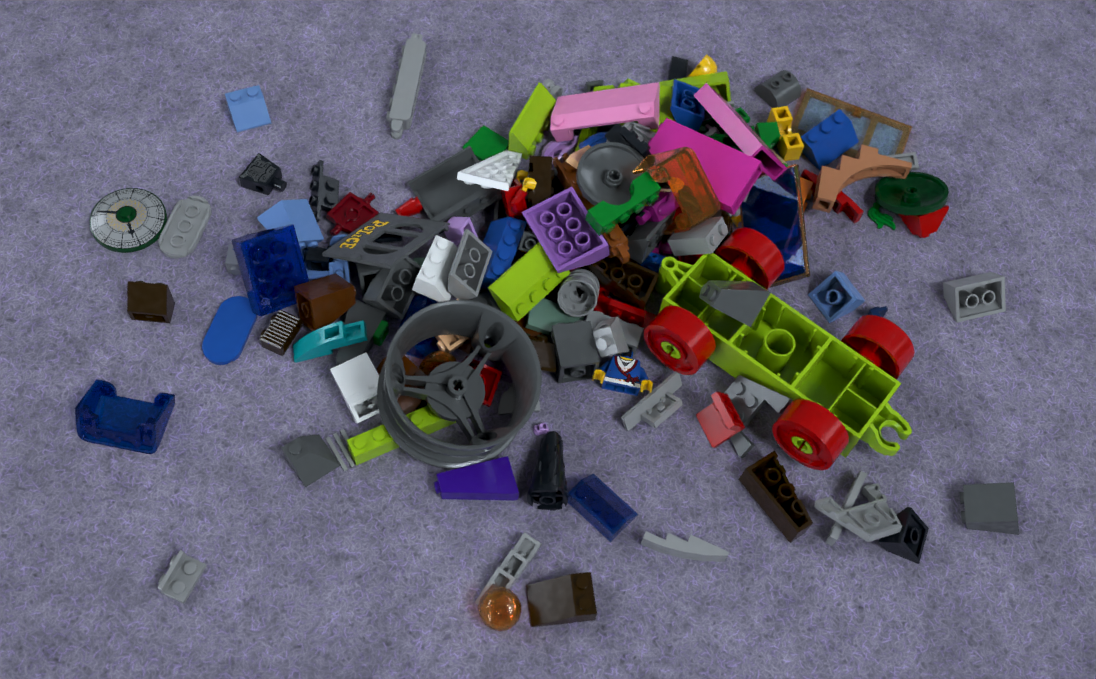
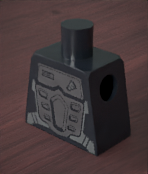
M260 153L256 155L239 176L241 187L265 195H269L274 188L283 192L287 186V182L281 180L283 177L280 167Z

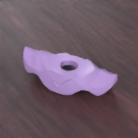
M573 135V140L549 142L543 148L541 156H548L553 159L557 153H560L557 158L563 163L562 155L564 153L570 155L574 152L579 136Z

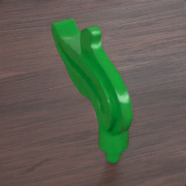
M876 201L868 211L869 218L877 224V229H881L885 225L895 230L894 219L888 214L880 213V205Z

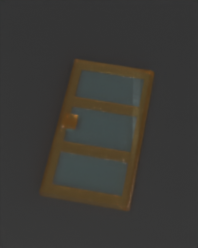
M809 88L806 89L791 125L792 134L799 133L800 137L840 109L851 120L859 141L855 146L846 151L844 155L856 158L861 144L877 148L878 154L884 156L903 154L912 126Z

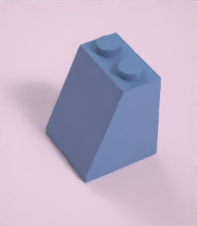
M307 199L281 200L257 217L258 221L286 250L295 249V251H299L303 248L317 247L318 243L324 240Z

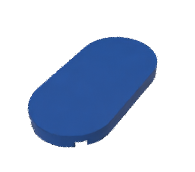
M234 296L225 300L218 308L202 343L203 353L209 362L216 365H225L235 361L241 355L257 319L256 306L250 299L243 296Z

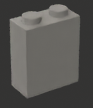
M723 217L684 220L668 239V243L674 256L712 254L729 232Z

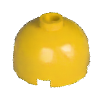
M706 54L688 77L717 73L716 62Z

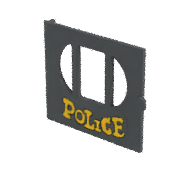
M381 212L322 254L324 257L391 269L440 231L448 232V225L450 223ZM413 226L422 229L423 232L420 233L395 228ZM384 233L415 238L404 247L373 243L375 239ZM364 248L377 249L392 253L380 255L369 254L364 251Z

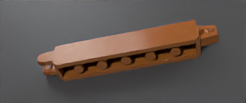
M567 153L562 155L563 163L557 157H554L552 162L563 188L566 190L573 187L587 211L594 207L583 196L576 180L577 169L566 162L569 155ZM617 224L610 233H603L602 235L609 245L610 255L608 257L617 256L621 263L625 264L630 261L628 239Z

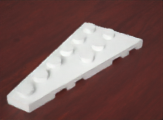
M505 150L459 171L457 179L469 185L479 184L482 188L486 189L496 188L508 191L520 165L522 153Z

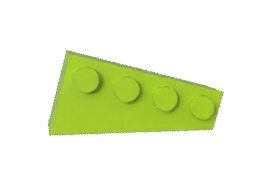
M727 71L676 79L697 88H701L707 83L725 101H731ZM674 80L661 81L659 84L661 86H672L673 88Z

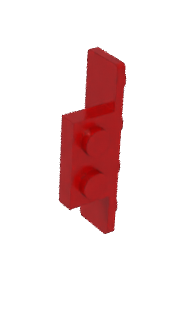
M600 294L593 310L600 311L610 317H618L630 324H637L644 328V330L657 316Z

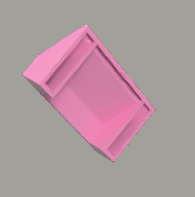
M656 82L560 96L557 98L551 115L550 131L556 142L573 140L574 129L638 121V124L649 127L650 130L658 129L660 84Z

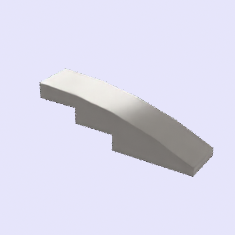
M646 531L640 544L664 554L698 561L724 562L729 554L728 551L693 535H690L688 541H685L668 533L664 540Z
M524 532L501 566H498L475 603L493 615L528 567L542 544Z

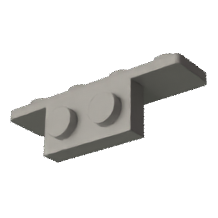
M675 371L652 390V393L646 395L622 416V421L627 431L632 429L641 420L657 428L683 405L682 400L673 395L682 386L678 372Z

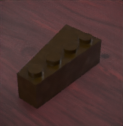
M530 156L528 177L535 179L537 184L534 190L528 189L527 209L554 196V187H551V180H554L555 169H552V157ZM527 223V231L533 232Z
M607 256L594 264L581 267V269L592 272L598 278L599 284L628 305L645 310L659 277V273L631 261L622 264L617 256L612 258Z
M774 450L747 467L738 480L791 543L803 535L813 522L802 501L796 496L794 492L796 489L786 477V470L783 465H780L777 459L778 455Z

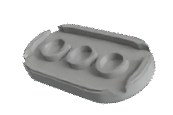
M188 196L187 199H181L176 203L158 240L160 250L164 255L179 259L188 256L196 249L212 215L211 207L205 198Z

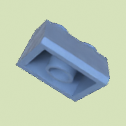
M259 85L225 93L227 105L237 132L271 124L264 96Z
M839 271L833 272L808 294L829 323L854 311L865 302L847 276Z

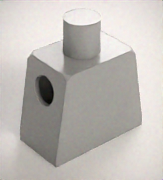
M614 317L599 322L593 330V336L600 357H612L629 352L619 318Z

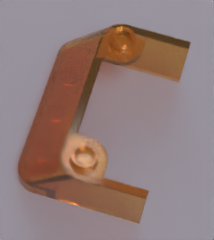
M689 147L649 155L632 171L633 174L649 171L651 177L656 182H667L683 213H679L675 217V220L664 231L665 235L689 231L716 215L721 208L720 202L696 153Z

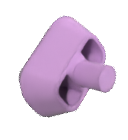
M546 423L534 425V434L537 436L549 432L548 425Z

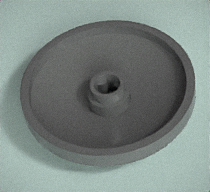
M604 142L591 147L583 154L577 167L576 180L583 196L594 206L601 201L612 205H621L631 199L629 188L632 181L646 171L651 175V171L644 157L635 149L621 143Z

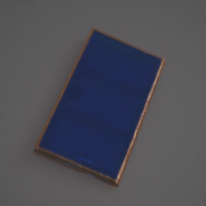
M798 164L788 166V169L775 181L767 174L759 176L751 188L746 202H742L740 205L742 228L756 230L768 237L783 256L784 271L770 288L811 276Z

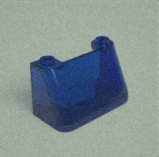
M96 379L75 407L77 434L86 442L153 454L159 448L175 406V395L159 393L155 397L154 403L117 396L116 388L112 383Z

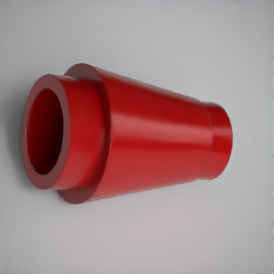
M411 197L395 211L397 215L413 216L420 214V211L424 209L418 197Z

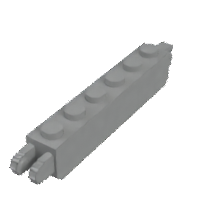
M412 33L411 38L407 39L406 44L402 46L401 55L403 57L399 58L398 65L400 71L396 72L395 80L397 84L393 85L392 93L394 97L390 98L389 107L391 110L387 111L386 121L389 122V128L392 130L391 137L395 140L400 139L403 130L410 129L427 55L426 43L422 41V34Z

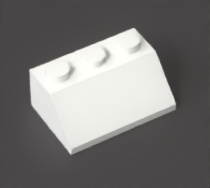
M438 235L435 236L412 288L413 291L438 302L450 300L452 294L448 291V275L458 250L453 242Z

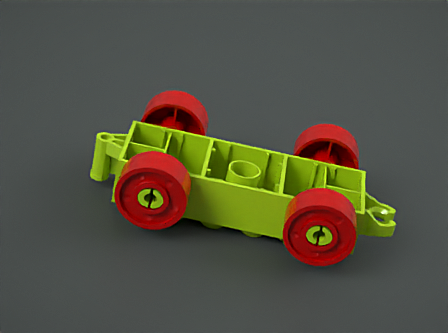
M750 228L734 230L716 250L715 254H703L694 265L677 261L674 257L670 256L662 260L655 290L660 294H667L662 300L658 315L644 330L645 342L660 362L680 374L693 375L709 359L735 379L741 375L791 398L793 401L774 423L772 432L779 446L791 458L811 469H829L840 454L846 458L859 440L868 443L871 448L883 455L894 456L899 451L900 445L897 442L887 441L881 435L883 427L893 428L902 440H906L912 433L909 423L897 411L893 410L888 403L901 385V382L897 380L911 362L915 353L912 341L899 326L880 316L864 315L854 323L840 341L772 293L768 296L751 327L713 308L699 298L701 288L708 280L751 281L768 291L770 286L784 271V259L777 246L768 237Z

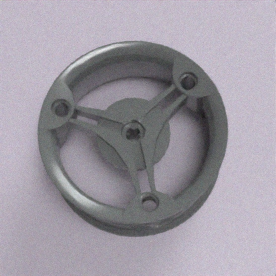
M448 300L429 305L413 314L403 323L389 346L377 385V403L380 417L389 435L400 448L423 463L439 468L457 469L489 461L509 446L518 431L523 428L532 416L541 393L542 373L540 361L534 345L525 331L512 318L500 310L470 300ZM449 334L471 338V345L474 351L462 363H442L435 367L429 376L405 375L402 357L421 341L434 336ZM484 343L490 345L491 348L485 347ZM479 354L483 359L477 368L474 369L469 365L476 355ZM487 360H502L509 370L514 384V409L506 427L485 431L478 412L485 398V385L480 372ZM404 385L424 386V389L404 387ZM401 395L426 400L431 411L438 417L457 422L467 437L469 444H451L426 434L410 421L397 400ZM469 418L477 432L476 436L467 421Z

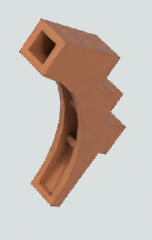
M861 144L856 158L842 155L836 169L822 166L817 176L812 208L830 213L837 195L846 186L861 179L878 176L906 179L912 168V163L878 154L877 148Z

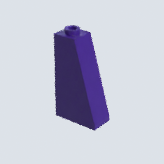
M508 456L437 473V481L434 482L436 494L440 493L442 499L515 501L519 498V491Z

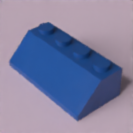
M506 217L490 223L483 243L493 252L481 288L488 289L493 282L515 264L520 251L518 248L523 232L527 229V221Z

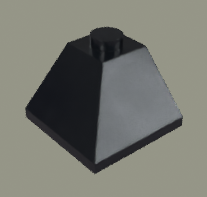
M906 507L896 515L902 525L901 531L880 538L878 542L886 551L919 564L929 528L911 507Z

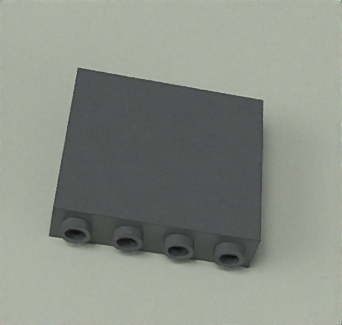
M471 146L466 147L408 182L430 220L448 222L452 216L470 217L502 198L499 189L482 188L479 184L469 185L457 179L459 171L479 163Z

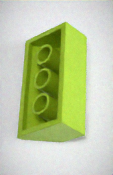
M538 83L509 132L508 151L522 153V158L528 160L530 155H534L536 144L541 143L544 130L548 131L551 124V115L556 104V100L542 83Z
M538 242L493 282L488 289L500 310L513 320L519 321L570 274V271L557 273Z

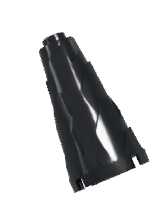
M549 431L541 438L540 450L532 473L530 488L527 492V502L532 507L533 502L540 504L537 506V509L560 510L563 503L565 507L568 504L567 480L565 477V463L563 461V440L555 431Z

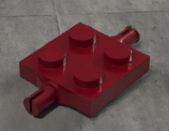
M349 192L327 213L326 218L336 225L330 230V234L335 236L341 231L350 234L379 214L370 205L375 199V195H372L370 192L363 199Z

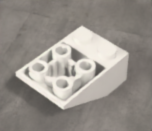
M367 352L330 369L355 423H359L379 413L377 403L379 374Z

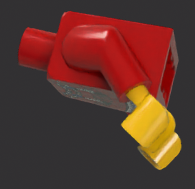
M519 170L509 190H501L508 216L523 221L522 212L527 210L525 197L528 194L527 189L534 190L537 184L535 179L528 177L527 171Z

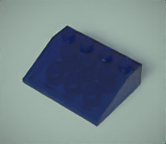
M294 225L268 229L232 239L231 242L252 313L262 317L295 305L294 286L309 282Z

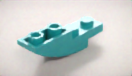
M362 320L345 325L343 321L305 335L293 344L294 362L297 363L333 354L332 349L368 341L366 323Z

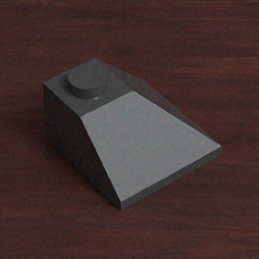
M319 434L300 436L281 447L285 459L305 487L341 466Z

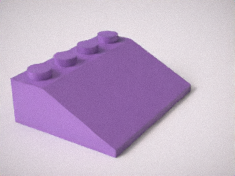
M573 187L522 212L557 273L594 264L610 255L609 245L603 235L599 236L585 220L588 211Z

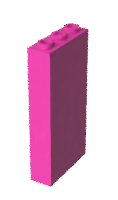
M706 83L694 94V97L743 153L762 162L763 172L773 181L788 169L735 109L709 84Z
M668 118L659 125L657 133L648 142V145L651 147L649 149L651 155L665 168L657 179L669 184L671 177H678L684 183L680 190L732 215L736 213L763 171L760 160Z

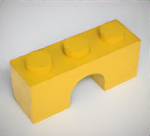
M788 106L771 108L767 122H777L780 138L777 148L784 161L799 159L804 148L799 133L792 134L791 123L793 118Z

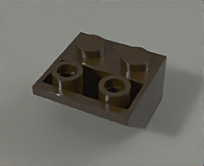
M128 281L127 312L131 320L159 323L171 322L175 302L168 285Z

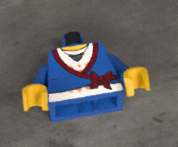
M631 350L622 353L621 356L614 355L612 360L606 361L601 367L596 369L592 376V381L594 379L600 380L602 389L638 396L639 390L640 392L648 390L649 393H652L653 382L648 379L644 368L640 367V361L632 359L633 351Z

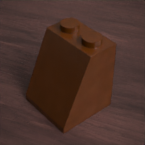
M336 273L294 286L298 317L301 318L302 323L311 331L332 324L356 304L355 287Z

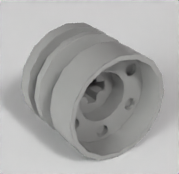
M577 268L571 270L570 274L561 282L558 291L557 301L560 308L572 317H582L591 313L598 301L600 291L598 278L586 269Z

